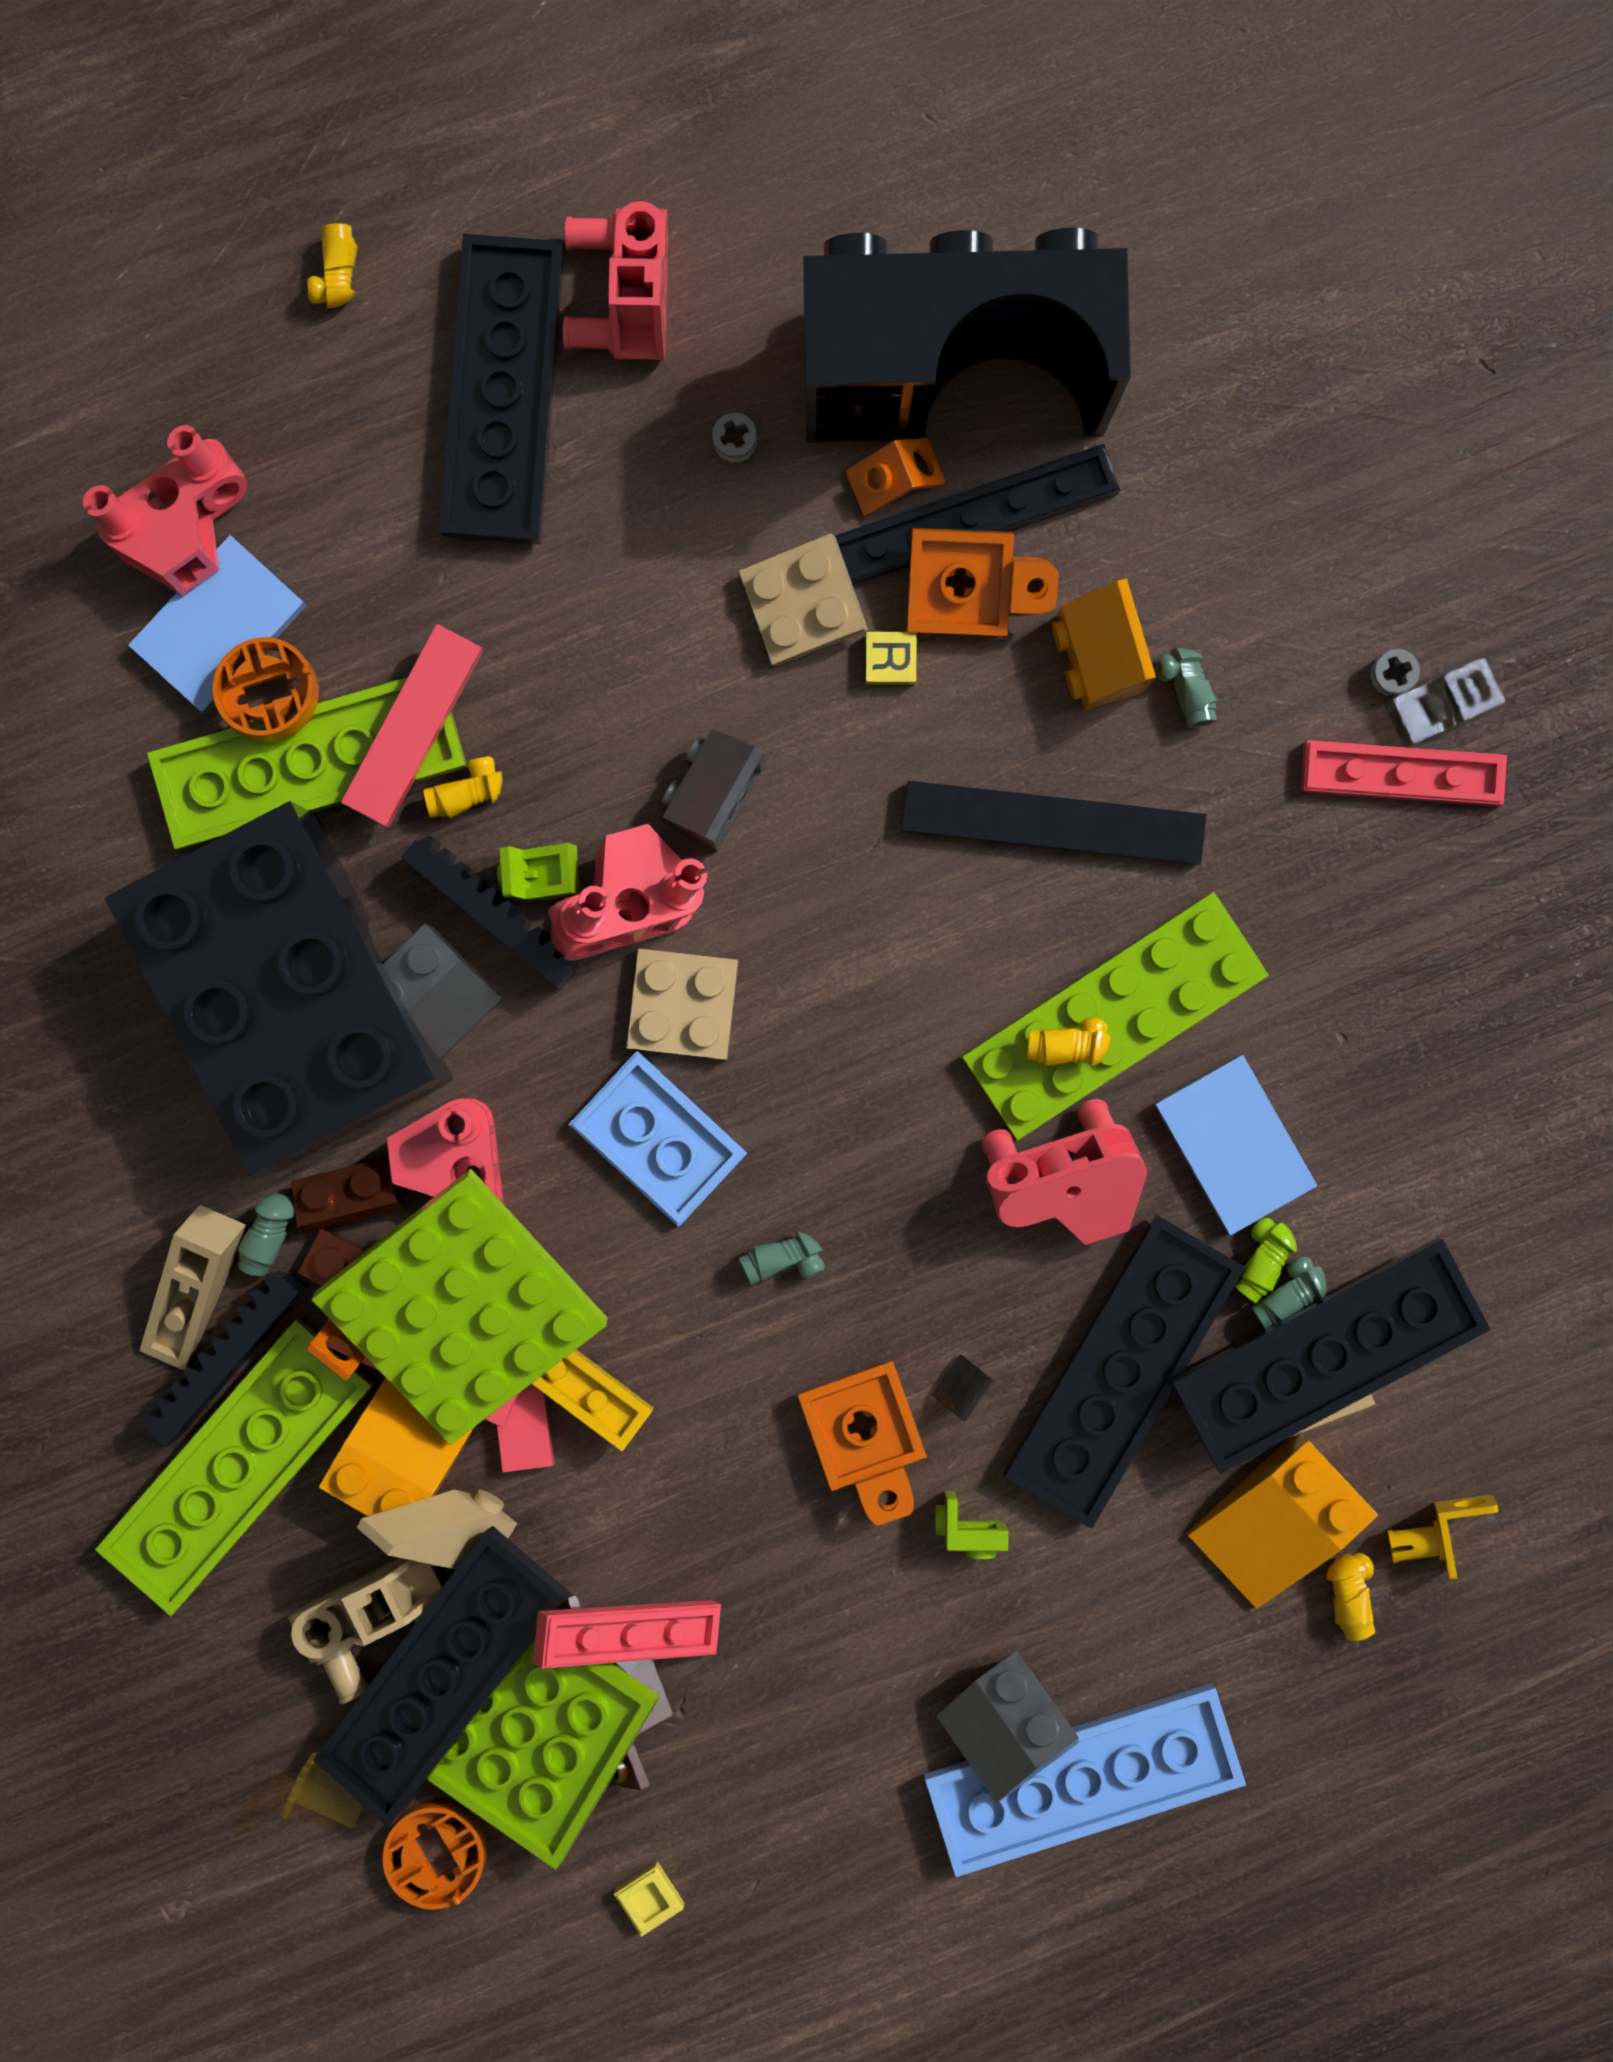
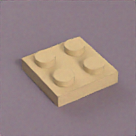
M831 533L739 570L772 665L776 667L868 631L836 537Z
M638 949L627 1048L727 1060L739 961L735 959Z

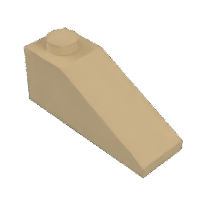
M199 1205L175 1232L141 1343L140 1352L181 1370L189 1367L234 1264L238 1251L237 1247L241 1242L245 1224Z
M454 1489L364 1517L359 1522L357 1528L388 1556L456 1570L488 1528L494 1526L504 1536L509 1538L517 1523L502 1511L504 1503L491 1493L479 1489L476 1494H471Z

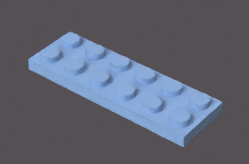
M1212 1683L1072 1727L1079 1737V1743L997 1804L968 1761L924 1774L955 1877L1246 1786L1214 1685Z

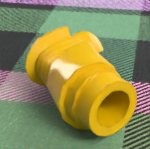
M341 223L327 224L321 227L324 277L311 276L307 279L309 302L312 304L326 303L327 309L337 308L346 304L356 293V291L351 289L350 284L352 283V271L355 267L358 246L352 237V227Z
M490 756L472 759L468 763L471 778L423 789L430 819L440 816L452 819L469 810L473 805H478V803H483L489 799L494 804L501 793L503 783L502 771H495L494 759Z
M1090 1017L1081 1022L1080 1030L1042 1029L1041 1031L1031 1029L1027 1060L1038 1061V1063H1043L1045 1067L1068 1064V1062L1090 1061L1093 1067L1102 1061L1111 1044L1110 1035L1107 1034V1024L1102 1019Z
M1348 1553L1342 1554L1329 1567L1326 1576L1327 1580L1332 1581L1334 1584L1335 1623L1340 1625L1348 1641L1364 1640L1376 1632L1373 1624L1369 1588L1365 1584V1580L1373 1576L1374 1566L1371 1559L1363 1553H1355L1353 1555Z

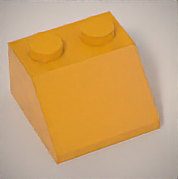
M1127 578L1115 581L1061 606L1056 615L1058 621L1052 623V631L1059 652L1067 651L1072 669L1066 671V679L1073 700L1081 698L1085 711L1142 694L1156 676Z

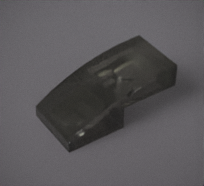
M1482 657L1427 684L1384 703L1403 746L1408 748L1504 703L1505 700L1485 657Z

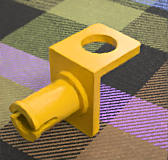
M1493 1495L1434 1502L1437 1520L1432 1521L1433 1526L1397 1531L1387 1530L1393 1563L1439 1556L1440 1561L1445 1563L1449 1580L1458 1579L1447 1520L1499 1512Z

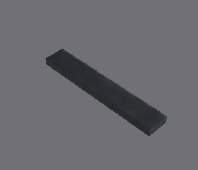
M1101 444L835 535L851 583L856 585L910 566L912 528L1011 532L1116 496L1121 490L1105 444Z
M908 780L901 832L1200 865L1207 814Z

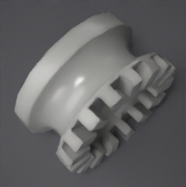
M733 412L725 414L716 421L712 431L716 453L723 460H727L730 463L738 462L739 464L744 460H748L752 454L754 455L758 437L755 425L748 416ZM733 427L737 432L747 431L743 436L744 445L742 447L736 448L733 443L723 444L727 439L726 430Z
M1398 648L1388 650L1374 661L1370 668L1371 673L1369 677L1372 680L1371 685L1376 688L1378 693H1382L1383 696H1391V698L1401 696L1413 688L1419 680V662L1407 650ZM1388 660H1392L1395 666L1404 665V669H1407L1406 674L1401 677L1402 685L1398 686L1395 679L1386 681L1383 672L1389 668Z

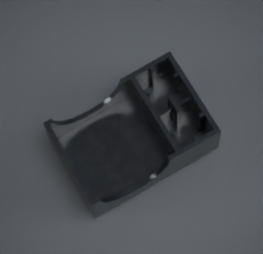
M1060 228L1038 235L1035 239V250L993 251V239L990 235L979 231L958 230L945 232L933 237L929 242L930 253L887 254V241L883 237L869 233H847L826 240L824 242V255L803 256L806 443L894 441L926 438V425L930 410L935 399L946 384L959 373L974 365L1001 359L1023 361L1050 373L1067 389L1076 403L1083 424L1084 436H1104L1131 378L1127 248L1099 249V237L1096 232L1084 228Z
M288 801L104 897L248 1176L277 1172L454 1079L445 1061L435 1054L419 1032L393 987L369 931L368 922L371 919L317 815L294 802Z

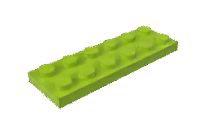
M407 678L318 703L310 721L299 732L284 740L258 742L240 735L231 728L148 752V759L174 849L183 851L210 843L288 801H292L312 813L343 804L341 803ZM297 709L286 719L287 722L298 713ZM452 711L413 783L468 768ZM251 723L253 729L266 730L265 724Z
M1212 892L964 1054L961 1058L1015 1140L1018 1141L1268 977L1269 974L1215 892ZM1090 1017L1102 1019L1107 1024V1034L1110 1035L1111 1044L1102 1061L1093 1067L1090 1061L1068 1062V1064L1045 1067L1043 1063H1038V1061L1027 1060L1031 1029L1041 1031L1042 1029L1080 1030L1081 1022Z
M300 1318L290 1325L95 1549L170 1616L178 1611L375 1385L358 1368H356L347 1381H344L311 1354L306 1347L318 1333ZM327 1347L335 1357L347 1361L338 1351Z

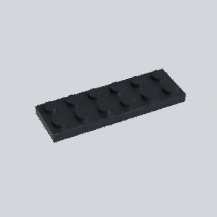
M463 233L439 533L442 537L541 544L565 254L563 241Z
M1155 1214L1005 1469L1004 1477L1092 1529L1173 1392L1174 1388L1169 1380L1184 1373L1244 1271L1245 1266Z
M1436 1238L1169 1381L1216 1470L1222 1474L1491 1329L1444 1240Z
M491 1526L482 1534L313 1761L389 1828L398 1820L535 1641L538 1611L558 1610L571 1592L499 1530Z

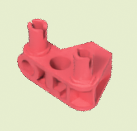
M637 201L631 202L623 208H616V213H612L611 218H572V216H566L565 241L567 250H611L612 256L609 259V318L564 316L563 344L565 350H570V348L609 349V354H613L615 360L665 361L668 283L667 209H658L651 203ZM641 229H646L653 233L652 236H648L646 240L642 241L636 240L632 234Z
M188 425L175 428L167 439V446L176 457L117 498L109 487L97 485L90 488L83 498L84 509L88 510L87 513L97 520L99 537L126 564L182 596L219 571L213 520L238 503L248 488V482L243 471L233 461L222 443L215 439L202 440L200 435L196 433L197 431ZM152 490L156 496L148 501L149 493Z
M649 824L606 835L596 852L594 886H589L583 889L579 895L566 898L548 909V915L552 923L550 934L553 945L557 951L564 955L565 960L571 961L661 936L685 927L692 914L696 912L703 901V886L707 881V872L700 876L699 874L705 869L704 865L692 858L681 860ZM619 914L626 915L629 921L623 919Z
M460 1098L450 1101L387 1137L392 1184L435 1197L467 1172L471 1166H476L480 1169L479 1178L504 1204L495 1123L492 1112L485 1103L472 1098Z
M1092 1099L1084 1102L1079 1107L1077 1115L1080 1117L1078 1119L1084 1127V1132L1025 1151L1017 1152L1013 1137L1007 1130H994L983 1138V1151L987 1155L991 1166L986 1174V1183L993 1198L997 1217L1002 1223L1011 1227H1024L1056 1217L1085 1245L1130 1230L1147 1177V1167L1129 1130L1122 1125L1114 1123L1105 1101ZM1068 1151L1076 1154L1074 1161L1071 1160Z

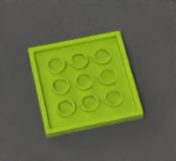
M471 1168L317 1289L311 1299L450 1445L604 1329L608 1319Z
M534 1641L428 1781L556 1870L570 1851L660 1695L613 1663L542 1669L533 1664Z

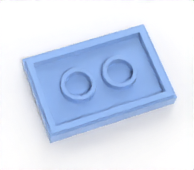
M231 535L217 548L219 571L182 596L176 593L129 644L139 656L205 715L215 706L212 692L213 678L223 657L232 648L244 641L260 637L277 639L307 606ZM245 658L242 659V660L234 667V668H235V671H236V669H237L244 661H246Z
M639 1051L633 1054L568 1124L678 1227L747 1154L739 1144Z
M1238 1055L1153 1104L1227 1235L1231 1236L1318 1186L1244 1055Z

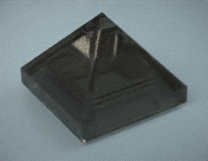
M960 1354L932 1396L965 1422L982 1401L994 1380Z

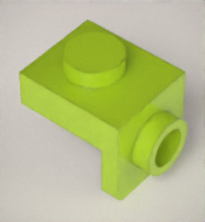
M563 843L525 850L511 846L500 848L497 879L503 896L530 903L579 895L577 846Z
M945 1491L944 1505H935V1535L944 1536L947 1551H966V1557L973 1559H991L996 1557V1551H1008L1009 1531L1004 1521H958L955 1491Z

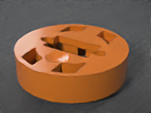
M260 637L238 644L223 657L214 674L212 692L219 714L236 732L254 741L276 742L293 736L310 721L318 704L319 684L315 671L298 649L280 639ZM265 650L280 651L282 660L267 655ZM245 658L246 661H244V662L236 669V671H235V668H234V667H235L242 659ZM286 676L289 682L299 681L297 687L290 689L292 695L273 700L272 703L261 704L252 708L247 703L243 705L238 704V700L246 696L244 690L246 688ZM296 708H297L298 713H297L291 720H289V721L287 722L286 719H287V718L296 710ZM250 719L254 722L265 724L266 730L253 729Z
M445 1800L425 1801L406 1810L392 1827L383 1849L384 1873L393 1891L401 1899L413 1906L430 1910L448 1908L453 1905L457 1906L473 1891L481 1877L487 1858V1842L480 1823L464 1807ZM453 1817L460 1821L463 1825L458 1827L456 1824L447 1819ZM419 1824L426 1825L428 1830L436 1827L457 1863L452 1868L455 1875L454 1879H448L445 1873L439 1876L435 1873L416 1840L421 1835L418 1828ZM476 1844L477 1857L467 1863L469 1847ZM403 1846L401 1862L395 1865L393 1852ZM411 1882L422 1890L417 1892L407 1884Z

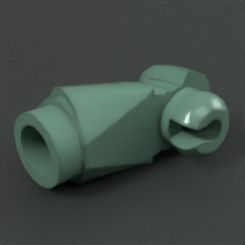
M1173 648L1170 654L1159 656L1156 661V673L1158 678L1164 682L1174 680L1173 687L1183 716L1186 719L1187 727L1198 728L1217 722L1215 711L1218 699L1208 680L1205 679V674L1201 668L1200 662L1204 658L1196 651L1187 648Z
M272 1193L256 1203L254 1209L258 1213L256 1219L237 1247L240 1258L238 1267L249 1275L263 1276L268 1273L269 1267L275 1262L287 1235V1232H285L287 1223L296 1220L294 1199L278 1193Z
M796 1231V1237L786 1241L754 1245V1249L748 1251V1254L738 1258L750 1285L767 1280L794 1267L799 1269L800 1276L806 1280L822 1273L825 1268V1264L819 1256L824 1252L819 1243L810 1235Z
M1306 1256L1299 1257L1288 1264L1287 1272L1292 1281H1288L1263 1298L1261 1302L1252 1306L1264 1329L1308 1307L1314 1300L1325 1298L1327 1283L1322 1267H1314L1312 1260Z

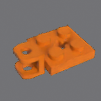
M912 528L907 632L1008 636L1009 612L1042 614L1055 609L1057 605L1059 572L1046 559L1013 556V532ZM957 568H964L966 576L974 578L973 587H965L964 595L962 596L954 595L953 587L945 585L946 578L954 576ZM1036 578L1043 580V586L1039 591H1027V586L1031 580Z
M893 1360L798 1393L831 1491L855 1483L866 1515L878 1526L910 1515L914 1509V1499L904 1466L927 1458ZM863 1411L866 1417H875L877 1425L870 1428L871 1437L862 1439L858 1432L850 1434L847 1425L854 1422L853 1414L855 1412ZM883 1491H893L897 1495L896 1500L891 1504L881 1503L878 1497Z

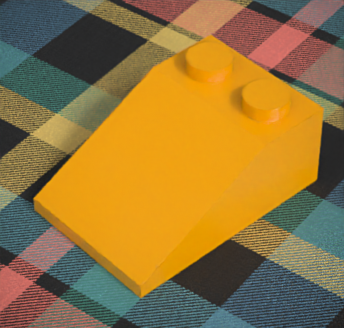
M385 1378L344 1442L319 1488L367 1516L435 1496L475 1427L450 1445L392 1383Z
M1297 1434L1286 1439L1186 1534L1250 1603L1258 1609L1340 1552L1379 1515L1308 1439L1301 1434Z

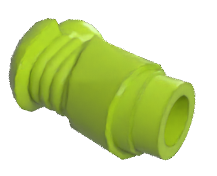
M1268 1217L1260 1219L1251 1231L1252 1238L1259 1242L1261 1246L1257 1248L1247 1262L1244 1271L1234 1286L1256 1304L1263 1295L1265 1296L1269 1291H1273L1281 1274V1267L1284 1266V1262L1288 1259L1287 1257L1290 1255V1252L1297 1253L1296 1240L1291 1230L1283 1222L1276 1225Z

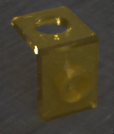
M313 1752L302 1767L280 1816L288 1819L297 1804L347 1827L354 1828L364 1806L313 1761L318 1754Z

